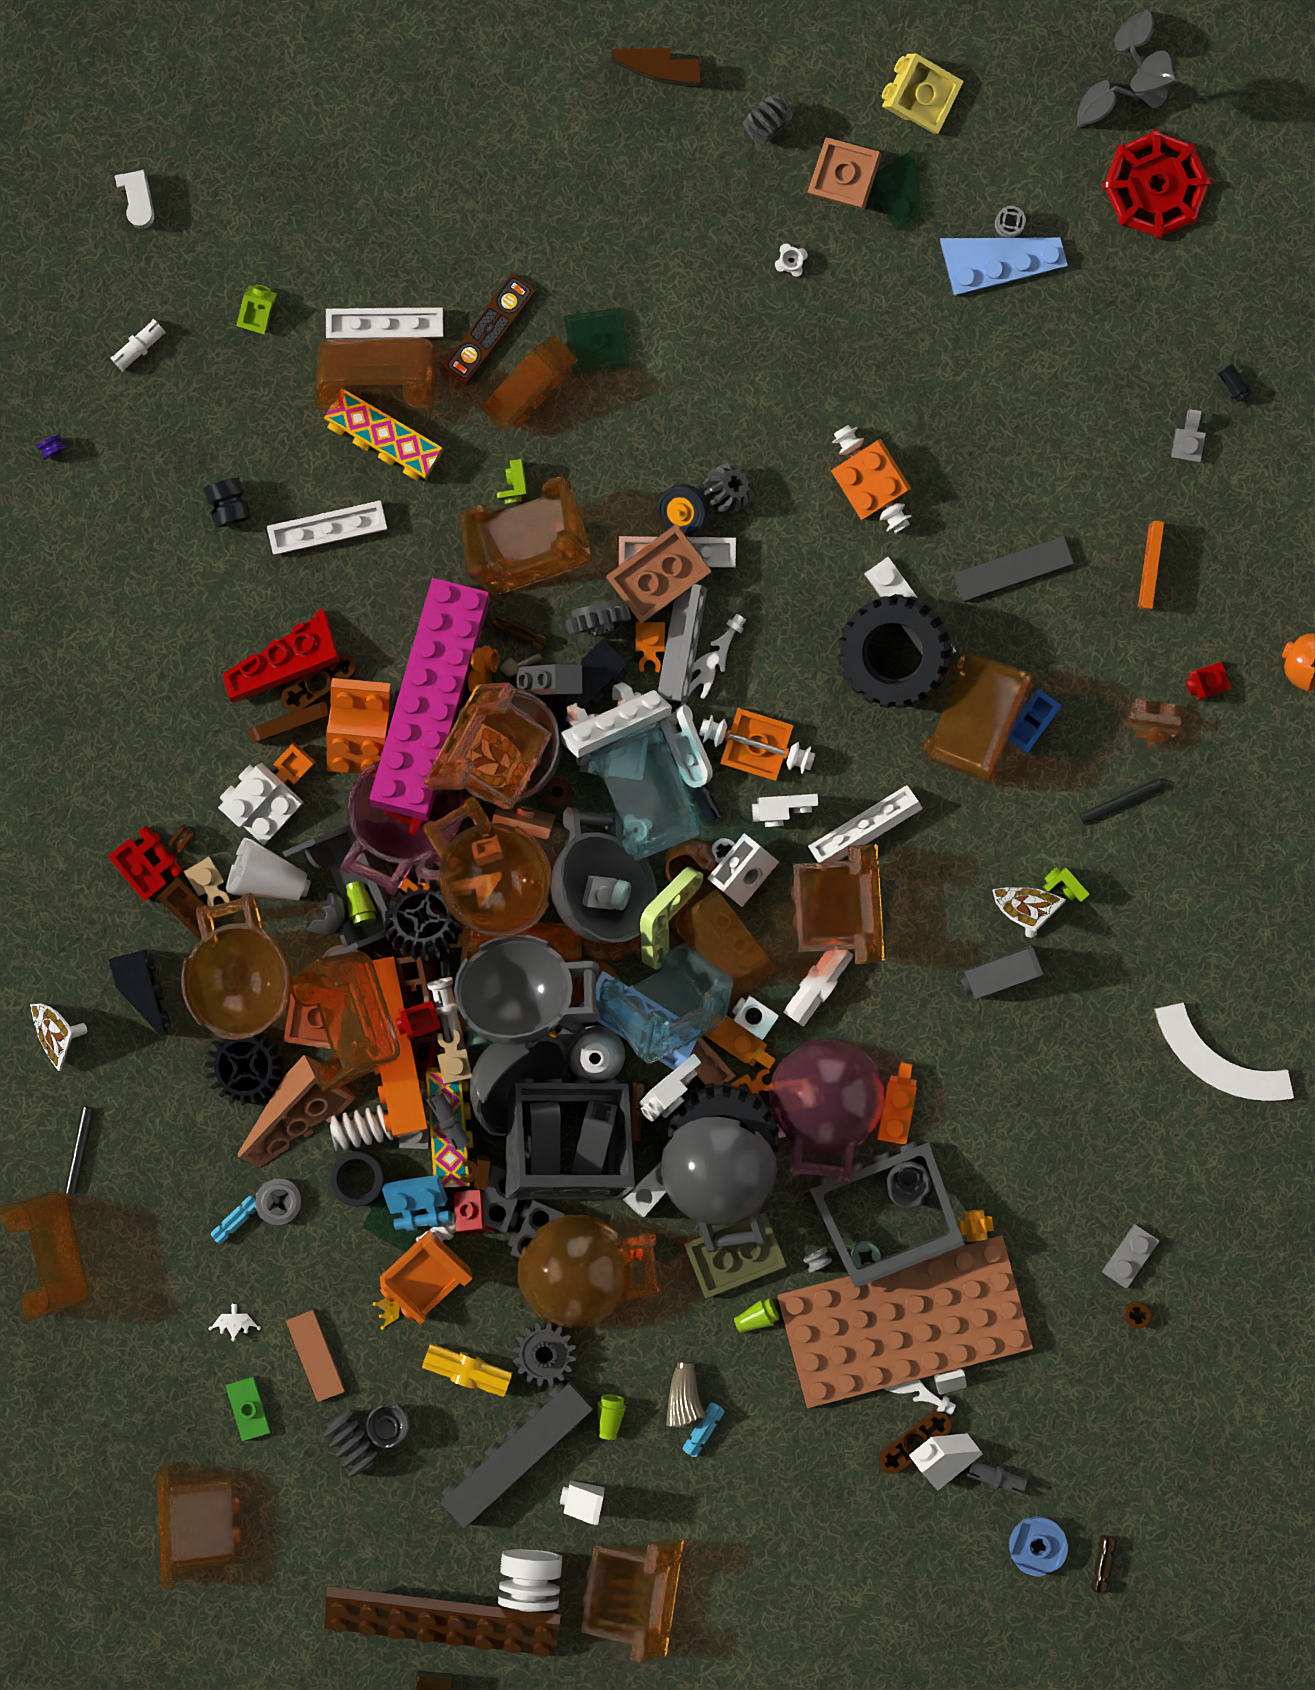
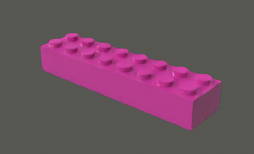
M432 578L369 800L372 807L429 821L456 725V719L467 686L468 675L472 668L470 664L471 656L478 646L490 604L489 592Z

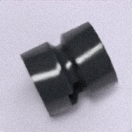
M239 477L216 482L203 488L208 504L214 507L211 515L215 528L226 527L252 517L247 501L241 499L244 491Z

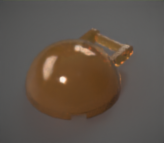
M472 796L464 801V805L436 822L429 821L424 824V831L442 860L439 873L442 898L447 909L457 921L480 935L501 937L523 932L540 920L549 905L547 898L549 887L552 885V872L543 848L534 837L519 826L511 827L502 823H491L477 799ZM470 815L475 826L464 830L448 844L442 831Z
M248 893L242 895L241 899L212 907H207L206 905L197 907L196 916L202 939L195 944L189 958H184L181 974L182 995L187 1009L199 1025H205L209 1030L215 1032V1036L231 1040L246 1039L267 1030L277 1022L285 1011L291 996L293 978L291 965L286 953L278 941L262 929L254 895ZM244 911L246 923L226 924L214 929L213 918Z
M567 1215L554 1219L540 1227L536 1231L537 1235L531 1240L527 1247L524 1246L518 1263V1283L521 1294L537 1315L556 1326L566 1328L588 1327L610 1317L622 1305L624 1300L656 1295L662 1292V1283L658 1282L654 1245L657 1243L656 1235L643 1234L621 1238L619 1233L605 1224L602 1219L587 1215ZM642 1248L646 1283L632 1285L633 1263L629 1250Z

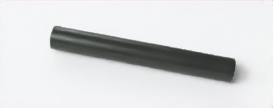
M1157 778L1079 814L1081 821L1085 825L1163 789V785L1160 779Z
M82 1106L65 1193L76 1194L94 1108Z

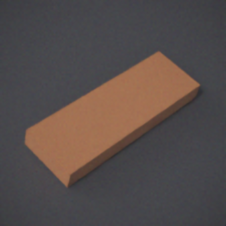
M314 1309L287 1319V1326L317 1402L345 1392Z

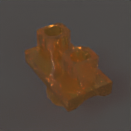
M1134 699L1131 709L1126 716L1124 729L1137 731L1136 738L1146 739V748H1153L1155 740L1165 742L1166 735L1176 736L1178 727L1180 728L1181 717H1177L1176 704L1161 703L1159 714L1148 713L1149 701Z

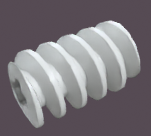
M378 1105L375 1115H373L369 1108H366L365 1117H362L358 1110H355L353 1120H350L347 1113H343L342 1122H339L335 1115L331 1117L330 1129L335 1151H338L339 1143L344 1150H348L350 1141L358 1148L361 1145V1138H363L367 1145L372 1144L373 1136L381 1143L383 1142L384 1133H386L390 1140H393L392 1131L386 1132L383 1115L388 1114V1112H384L382 1107Z

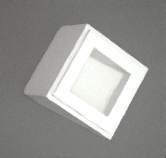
M962 1368L934 1375L939 1394L956 1391L967 1386Z

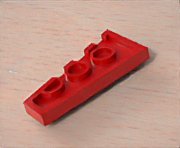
M323 608L314 613L315 617L305 624L300 622L291 628L293 632L280 640L276 638L267 644L268 648L258 655L252 654L222 674L228 697L232 703L340 662L329 621Z

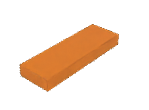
M1152 521L1149 524L1138 608L1142 610H1151L1153 608L1164 522Z

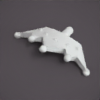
M232 1304V1314H221L213 1326L208 1328L211 1331L219 1326L221 1334L227 1328L233 1342L236 1340L235 1337L241 1327L246 1334L248 1333L249 1326L256 1327L257 1330L261 1329L248 1314H237V1304Z

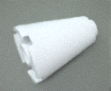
M244 838L236 853L238 857L235 864L231 866L226 890L232 895L298 901L301 896L306 897L311 882L307 880L306 872L252 839Z
M603 1026L586 1027L584 1035L567 1053L570 1058L569 1067L579 1079L591 1080V1083H601L603 1080L613 1079L622 1069L625 1060V1049L621 1039L615 1032ZM592 1053H598L601 1056L599 1063H593L589 1060Z

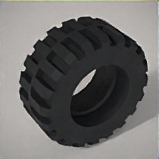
M894 594L892 596L879 597L865 604L852 615V618L845 624L842 630L844 632L842 638L839 639L838 648H840V655L838 660L839 665L843 666L844 672L842 675L845 681H850L853 686L851 689L856 694L860 693L865 697L864 700L870 704L875 702L883 708L896 707L898 709L923 701L940 687L951 667L950 661L953 656V646H951L950 642L952 638L950 629H946L944 625L946 621L941 615L938 616L933 611L934 607L928 603L920 602L919 598L913 596L905 597L903 594ZM901 624L912 629L919 637L923 647V656L919 667L911 675L899 679L889 678L882 675L873 666L869 657V644L875 632L883 626Z
M723 1082V1085L715 1086L714 1083L706 1084L704 1089L699 1090L697 1088L690 1092V1096L687 1099L683 1098L684 1102L672 1114L668 1128L667 1144L673 1138L674 1132L690 1121L716 1115H729L741 1120L754 1135L756 1131L759 1132L771 1146L777 1160L779 1136L776 1119H774L769 1105H765L762 1097L756 1092L754 1094L749 1092L748 1087L739 1085V1087L731 1086V1082Z

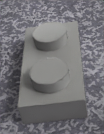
M1134 1224L1102 1270V1273L1127 1289L1159 1240Z

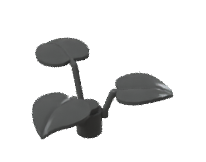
M1145 9L1143 12H1139L1129 18L1118 30L1114 40L1116 49L1122 53L1130 50L1140 67L1130 84L1134 92L1118 86L1112 88L1108 80L1093 85L1086 92L1079 105L1077 126L1080 129L1084 125L1093 124L1106 117L1116 103V93L1130 96L1135 101L1141 98L1151 108H1157L1165 102L1168 96V91L1164 87L1177 83L1172 58L1166 51H1157L1148 56L1144 61L1141 60L1137 53V47L1146 44L1153 33L1154 18L1149 10Z

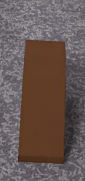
M670 48L611 49L612 61L644 78L676 86L700 87V59H670Z

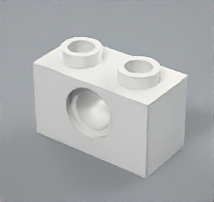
M744 833L707 879L743 907L779 861Z

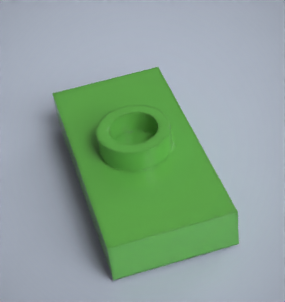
M252 1376L226 1384L225 1386L242 1441L270 1433L271 1430L255 1377Z

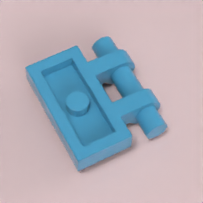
M439 1175L384 1183L382 1192L390 1214L402 1212L403 1218L394 1219L395 1230L405 1229L406 1231H414L418 1227L430 1225L431 1228L440 1227L441 1223L452 1221L450 1210L440 1211L439 1206H444L447 1202V1196ZM426 1208L428 1213L416 1215L414 1210Z

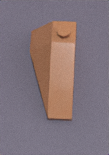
M303 1055L282 1079L237 1153L238 1157L255 1166H263L289 1149V1141L302 1134L306 1138L314 1133L312 1127L324 1119L328 1123L331 1122L333 1115L337 1118L356 1098L354 1093L325 1065Z

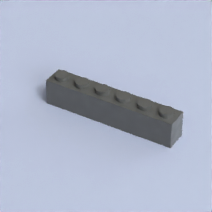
M570 1380L565 1385L559 1382L548 1393L551 1396L544 1404L540 1401L537 1402L527 1412L530 1417L522 1425L519 1421L512 1425L506 1431V1434L509 1436L501 1444L495 1441L484 1452L487 1457L478 1464L476 1461L471 1463L463 1471L465 1477L458 1484L452 1481L441 1492L444 1497L441 1499L440 1504L463 1528L469 1525L593 1410V1405Z

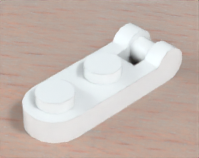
M683 705L678 707L676 712L659 720L682 778L686 784L696 788L708 783L712 778L713 771L692 721V711L689 706ZM677 723L680 724V727L682 729V731L678 732L676 729Z

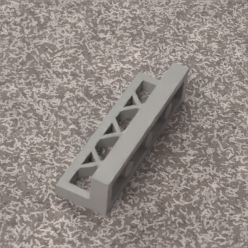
M692 584L689 589L674 599L658 694L666 700L683 703L688 701L708 589L702 585Z

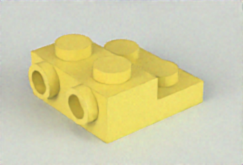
M916 53L907 54L906 57L902 56L894 68V71L898 74L893 84H887L883 90L882 98L885 101L882 107L904 120H911L933 134H939L964 81Z

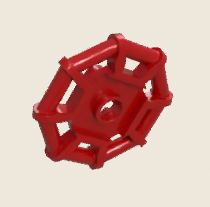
M1152 129L1151 133L1125 145L1119 144L1115 148L1116 154L1107 178L1102 183V189L1106 191L1119 219L1117 222L1119 225H1126L1155 236V239H1162V236L1190 223L1195 224L1199 220L1198 215L1208 188L1212 186V179L1208 178L1195 149L1196 145L1193 142L1190 144L1159 132V129ZM1161 145L1180 152V155L1177 159L1165 156L1160 152ZM1146 147H1152V154L1139 160L1133 154ZM1186 158L1195 178L1188 179L1181 163ZM1126 161L1132 165L1131 172L1127 181L1118 180ZM1156 176L1158 180L1163 179L1165 181V184L1161 186L1162 191L1158 192L1156 189H1151L1152 177ZM1188 187H1195L1196 190L1190 206L1182 202L1184 194ZM1127 189L1133 205L1128 210L1118 190ZM1178 208L1182 215L1163 223L1162 214ZM1138 209L1143 210L1145 213H1151L1155 215L1154 223L1133 215Z

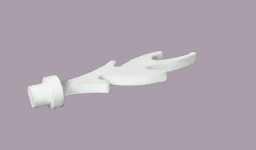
M736 614L733 620L729 619L726 623L730 626L729 630L722 637L711 642L712 646H719L720 649L700 657L694 663L693 672L700 669L701 673L690 684L688 697L698 685L703 683L704 688L700 697L705 699L715 678L716 665L719 664L720 670L725 672L729 645L735 632L741 633L744 628L742 626L746 621L745 618Z
M919 1379L883 1388L894 1393L919 1391L920 1395L913 1398L914 1402L925 1401L938 1405L937 1411H944L949 1415L953 1413L956 1407L955 1404L949 1401L950 1398L944 1396L941 1400L931 1393Z

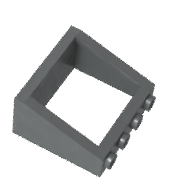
M527 1078L517 1080V1083H514L508 1089L506 1200H619L635 1187L628 1084H619V1081L615 1079L603 1080L601 1083H591L589 1079L574 1080L573 1083H563L561 1079H549L545 1083H534V1079ZM589 1099L618 1106L608 1144L607 1175H526L522 1102L558 1101L562 1103H588Z

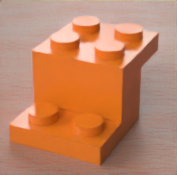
M332 678L331 708L326 732L327 771L376 775L390 727L391 683Z

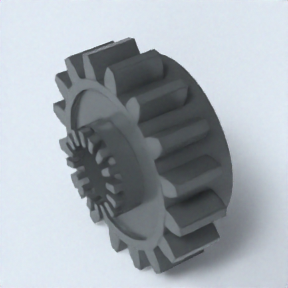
M614 599L571 611L572 618L566 620L569 635L588 632L589 637L601 635V632L605 634V632L615 631L614 624L628 621L631 619L628 605H620L619 599Z
M538 1321L534 1330L528 1326L525 1327V1337L522 1335L517 1336L521 1346H513V1351L519 1353V1356L513 1359V1363H521L522 1366L519 1368L518 1373L527 1372V1382L537 1378L538 1386L542 1385L543 1380H548L549 1385L552 1386L554 1384V1377L563 1381L565 1378L563 1371H572L573 1368L568 1362L576 1361V1356L570 1354V1351L576 1349V1344H568L571 1334L563 1335L561 1333L563 1326L559 1325L556 1329H553L551 1321H548L546 1327H542ZM544 1346L549 1347L553 1352L552 1358L547 1361L540 1360L536 1354V1351Z

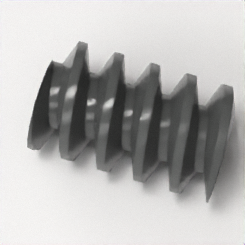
M351 1410L343 1412L326 1423L324 1426H327L328 1429L323 1434L324 1438L334 1437L329 1444L330 1448L340 1446L339 1451L335 1455L336 1457H347L342 1463V1467L352 1465L353 1468L348 1474L349 1477L362 1473L380 1460H373L377 1454L376 1449L367 1451L371 1444L370 1439L360 1441L365 1431L363 1429L354 1431L359 1423L358 1420L348 1421L352 1415Z

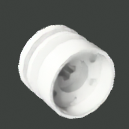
M513 1549L503 1551L500 1573L513 1579L500 1582L499 1589L504 1592L499 1594L498 1604L525 1612L557 1609L559 1598L553 1595L559 1594L560 1587L547 1582V1580L561 1577L562 1556L553 1552Z

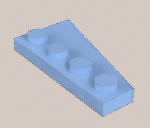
M1060 237L940 238L954 296L1068 266Z

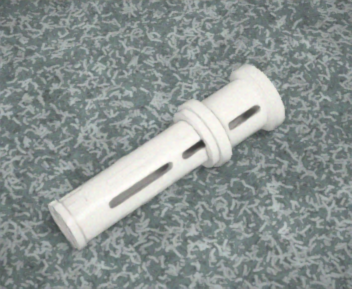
M446 977L431 981L427 986L429 990H432L437 1016H440L446 1043L454 1041L453 1030H458L460 1033L458 1050L466 1049L457 1015L459 1008L452 989L453 978Z

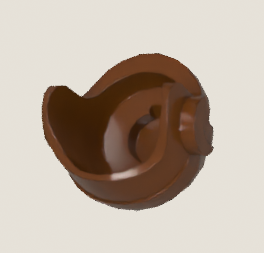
M697 837L679 838L669 847L666 853L665 875L671 883L686 867L690 866L703 874V880L707 879L714 871L716 864L711 846L706 841Z

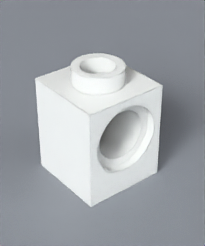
M750 995L746 1000L741 997L732 1010L736 1014L733 1020L762 1040L779 1017L778 1014ZM750 1008H758L762 1013L761 1020L756 1024H750L745 1019V1013Z

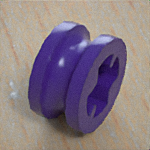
M61 435L53 436L37 445L38 450L43 451V460L49 459L67 449L66 445H62L60 442L62 439Z

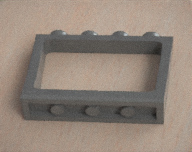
M916 1141L899 1147L901 1153L891 1157L889 1152L882 1153L872 1158L873 1164L863 1167L861 1162L845 1168L847 1174L836 1178L834 1173L818 1179L820 1185L809 1189L855 1288L965 1245L929 1142L918 1146ZM917 1156H923L948 1225L947 1233L863 1267L854 1266L824 1201L825 1193Z

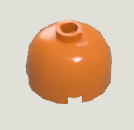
M1307 633L1300 636L1295 643L1289 641L1282 653V657L1286 659L1284 670L1288 680L1299 689L1310 693L1315 688V633Z

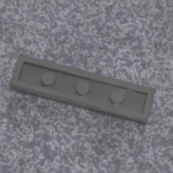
M1063 536L954 573L953 575L963 602L1074 563Z

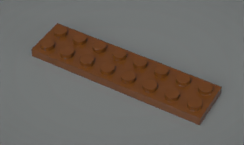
M327 1586L324 1629H331L335 1632H356L366 1636L381 1635L389 1636L393 1639H414L424 1643L439 1642L447 1643L451 1646H472L482 1650L496 1649L505 1650L509 1653L521 1652L535 1654L540 1657H556L561 1615Z

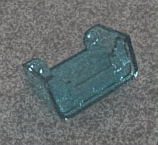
M658 721L590 752L591 758L588 759L591 771L594 775L599 774L604 779L625 828L626 838L622 840L628 856L633 854L635 861H638L701 835L703 826Z
M683 943L667 950L662 957L661 971L627 989H625L624 983L619 979L605 982L600 989V1002L637 1056L644 1062L651 1064L708 1034L723 1023L727 1015L734 979L690 946Z

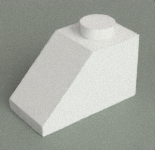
M966 1433L931 1437L909 1456L938 1491L983 1453Z
M570 1480L569 1488L563 1487L560 1504L565 1505L564 1514L590 1524L598 1525L604 1497V1487Z

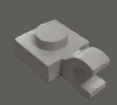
M1192 409L1187 411L1185 429L1177 428L1175 430L1171 458L1201 462L1206 434L1197 432L1201 411Z

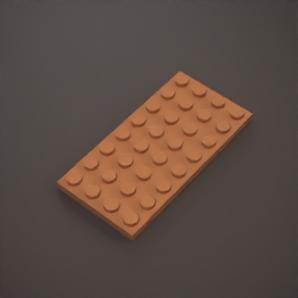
M1003 1235L963 1245L857 1288L854 1287L850 1276H845L777 1294L807 1408L1033 1349Z

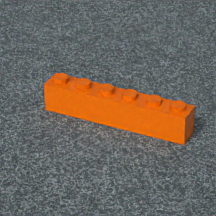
M392 956L359 963L360 971H356L355 974L358 989L364 988L366 996L365 1000H361L364 1017H370L372 1028L366 1029L369 1045H375L377 1057H372L375 1075L381 1074L383 1085L378 1086L380 1102L387 1104L388 1114L383 1115L386 1132L392 1131L394 1138L427 1132L429 1129L411 1040L408 1041L406 1034L400 1035L395 1018L400 1017L399 1009L404 1008L395 958Z

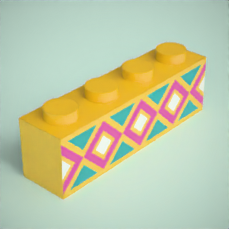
M343 388L339 391L324 417L329 422L328 429L340 436H343L344 432L354 437L353 444L365 451H368L369 447L379 452L377 458L390 466H393L396 462L405 467L403 473L416 481L420 477L425 480L428 478L444 451L441 446Z
M428 1067L426 1071L427 1096L429 1097L433 1093L442 1090L453 1112H457L460 1116L458 1121L470 1139V1143L467 1146L456 1151L453 1150V1146L444 1130L439 1129L437 1125L438 1119L428 1103L433 1175L440 1176L444 1188L470 1186V1183H465L460 1179V1174L469 1175L473 1171L472 1167L462 1165V1159L469 1158L468 1148H473V1132L467 1131L466 1120H471L470 1102H465L464 1091H469V1079L443 1084L440 1067Z

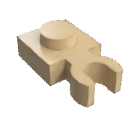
M210 857L184 871L198 896L207 893V904L212 911L217 910V907L214 905V899L217 896H221L226 904L230 903L229 895L218 888V885L225 881Z
M453 1030L454 1041L452 1043H446L442 1033H439L437 1037L440 1046L445 1048L444 1054L437 1055L443 1084L469 1079L472 1075L467 1049L458 1050L457 1047L460 1043V1033L458 1030Z

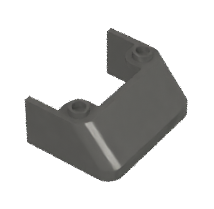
M362 820L283 851L284 856L287 857L305 850L309 862L314 867L321 869L329 866L341 898L344 900L347 912L346 885L355 881H363L377 910L375 914L376 920L372 923L354 926L353 921L349 920L342 924L339 933L344 948L325 955L327 961L386 937L387 931L384 929V921H386L385 910H390V901H397L398 892L402 894V891L397 886L396 876L378 832L371 822Z

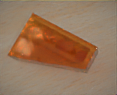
M553 336L534 347L480 408L504 432L512 427L519 429L528 420L529 416L527 413L532 408L536 410L547 399L546 394L551 389L557 388L566 378L564 375L579 359L556 336Z

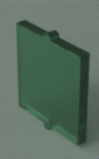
M382 1194L375 1204L370 1205L371 1211L361 1228L406 1252L415 1235L420 1234V1227L414 1231H406L405 1229L395 1230L394 1219L403 1218L402 1212L390 1214L384 1194ZM426 1208L414 1210L416 1215L428 1214Z

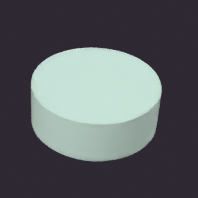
M617 881L611 898V908L625 909L631 893L630 882Z

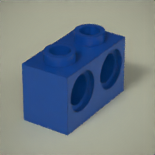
M1037 689L1003 738L1027 755L1062 705Z

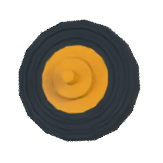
M680 484L664 491L658 500L656 511L658 520L666 531L677 523L686 536H691L700 531L707 522L709 506L707 499L695 486Z

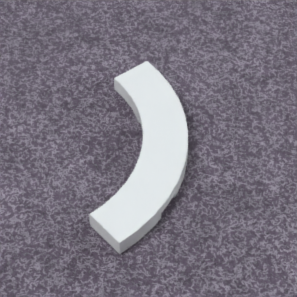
M1183 1002L1154 1009L1161 1031L1174 1053L1192 1073L1206 1083L1234 1096L1247 1099L1275 1101L1294 1098L1287 1069L1277 1071L1251 1070L1232 1064L1213 1052L1196 1033Z

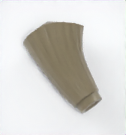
M677 1362L668 1401L666 1425L669 1427L693 1428L706 1418L698 1397L694 1363Z

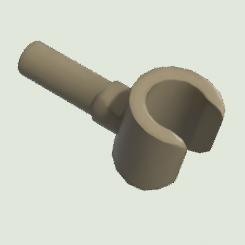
M537 653L518 664L511 657L501 665L500 669L507 677L511 678L517 675V667L529 666L542 660L540 653Z

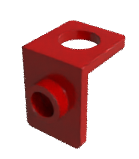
M481 1190L454 1193L456 1232L469 1235L496 1232L495 1228L484 1225Z

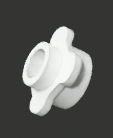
M783 244L780 247V258L775 262L776 270L779 272H790L794 277L800 276L803 272V260L807 259L808 256L807 251L803 248L797 249L789 244ZM790 257L794 259L793 263L788 261Z

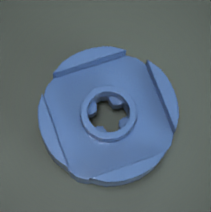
M1035 1516L1023 1519L1015 1526L1009 1538L1011 1558L1021 1571L1032 1576H1044L1054 1570L1056 1571L1062 1566L1067 1557L1068 1544L1065 1533L1055 1521L1047 1517ZM1038 1538L1043 1539L1042 1543L1046 1546L1045 1551L1039 1550L1038 1554L1033 1553L1034 1548L1030 1546L1031 1542H1036Z

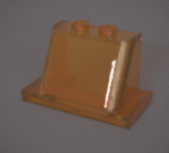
M509 682L477 684L423 784L431 790L466 788L503 809H513L520 794L527 788L528 779L532 771L541 762V755L552 733L510 702L517 689Z
M877 844L848 846L849 860L793 864L794 884L791 888V896L796 904L793 926L798 935V951L854 949L855 964L885 961Z
M708 879L702 881L699 890L668 921L730 1005L777 970L717 888Z
M163 1462L156 1471L161 1589H172L180 1578V1570L236 1564V1543H241V1525H236L235 1514H240V1497L234 1495V1474L175 1476V1462Z
M672 1538L648 1543L647 1551L605 1544L594 1545L592 1561L587 1570V1579L589 1580L587 1593L582 1603L584 1614L581 1632L632 1645L630 1660L644 1662L667 1656L684 1540Z

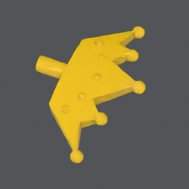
M384 1298L377 1303L373 1302V1306H378L385 1311L383 1315H379V1318L386 1319L384 1326H381L382 1330L385 1329V1326L399 1318V1310L402 1307L395 1300L390 1302Z

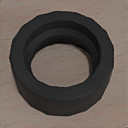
M355 1151L346 1153L336 1160L331 1168L329 1180L331 1190L338 1200L346 1205L359 1207L372 1204L383 1194L382 1188L384 1183H387L388 1176L386 1167L380 1158L371 1152ZM356 1161L365 1162L370 1165L376 1178L372 1190L362 1196L350 1194L342 1183V1174L346 1166Z

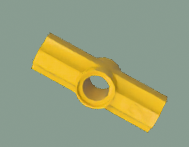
M430 1343L422 1368L449 1377L452 1382L473 1389L477 1387L498 1396H505L513 1372L485 1363L480 1357L476 1356V1359L468 1357L469 1354L466 1352L457 1353Z

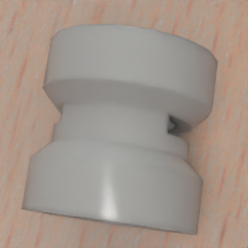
M1016 206L1003 208L995 219L996 232L1003 238L1017 237L1022 232L1026 223L1024 212Z

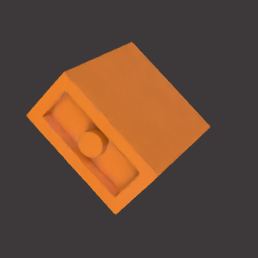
M429 1230L380 1276V1291L390 1302L395 1300L402 1307V1313L410 1321L416 1320L422 1325L426 1321V1314L459 1283L465 1286L472 1280L471 1268Z

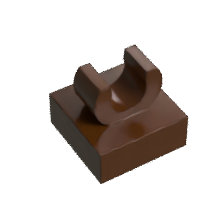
M477 1154L476 1162L470 1158L462 1159V1165L472 1167L473 1171L469 1175L460 1174L461 1181L465 1183L473 1182L475 1189L487 1190L491 1162L489 1156Z

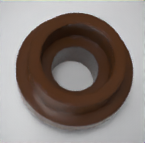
M552 778L543 788V797L552 806H563L572 796V788L563 778ZM556 786L561 787L563 790V794L559 798L552 795V789Z

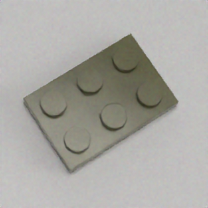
M765 1211L760 1213L766 1233V1244L757 1245L756 1242L720 1247L717 1248L716 1252L708 1253L703 1236L684 1243L705 1299L787 1267ZM749 1218L716 1230L714 1234L715 1236L752 1231Z

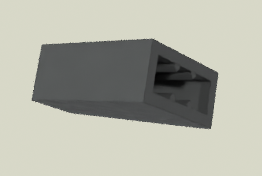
M1025 946L964 970L965 977L960 979L966 995L972 994L973 998L977 999L1044 974L1033 947Z
M589 1099L571 1173L577 1175H601L617 1105Z

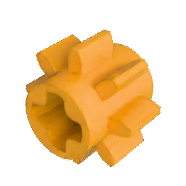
M983 1209L962 1212L963 1220H956L961 1235H965L966 1242L988 1239L987 1232L994 1231L992 1217L985 1216Z

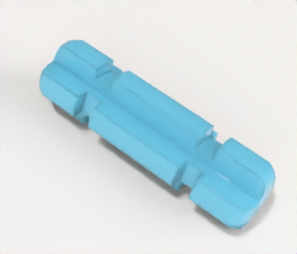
M248 1196L241 1203V1207L238 1206L221 1222V1226L218 1225L211 1232L212 1238L217 1243L222 1244L229 1237L230 1233H234L249 1218V1214H253L256 1211L254 1206L256 1199L253 1196Z
M711 1402L705 1410L707 1413L706 1418L695 1426L690 1434L692 1436L691 1440L687 1439L683 1446V1450L692 1457L699 1455L702 1450L701 1444L707 1442L717 1426L716 1420L720 1421L725 1412L716 1403Z

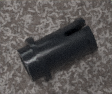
M1234 364L1229 365L1217 374L1231 392V399L1235 398L1237 402H1240L1252 393L1249 389L1251 385H1247L1235 369Z
M703 785L691 792L693 796L691 800L692 802L696 801L708 824L716 820L715 818L723 816V813L711 794L712 788L708 789L707 785Z

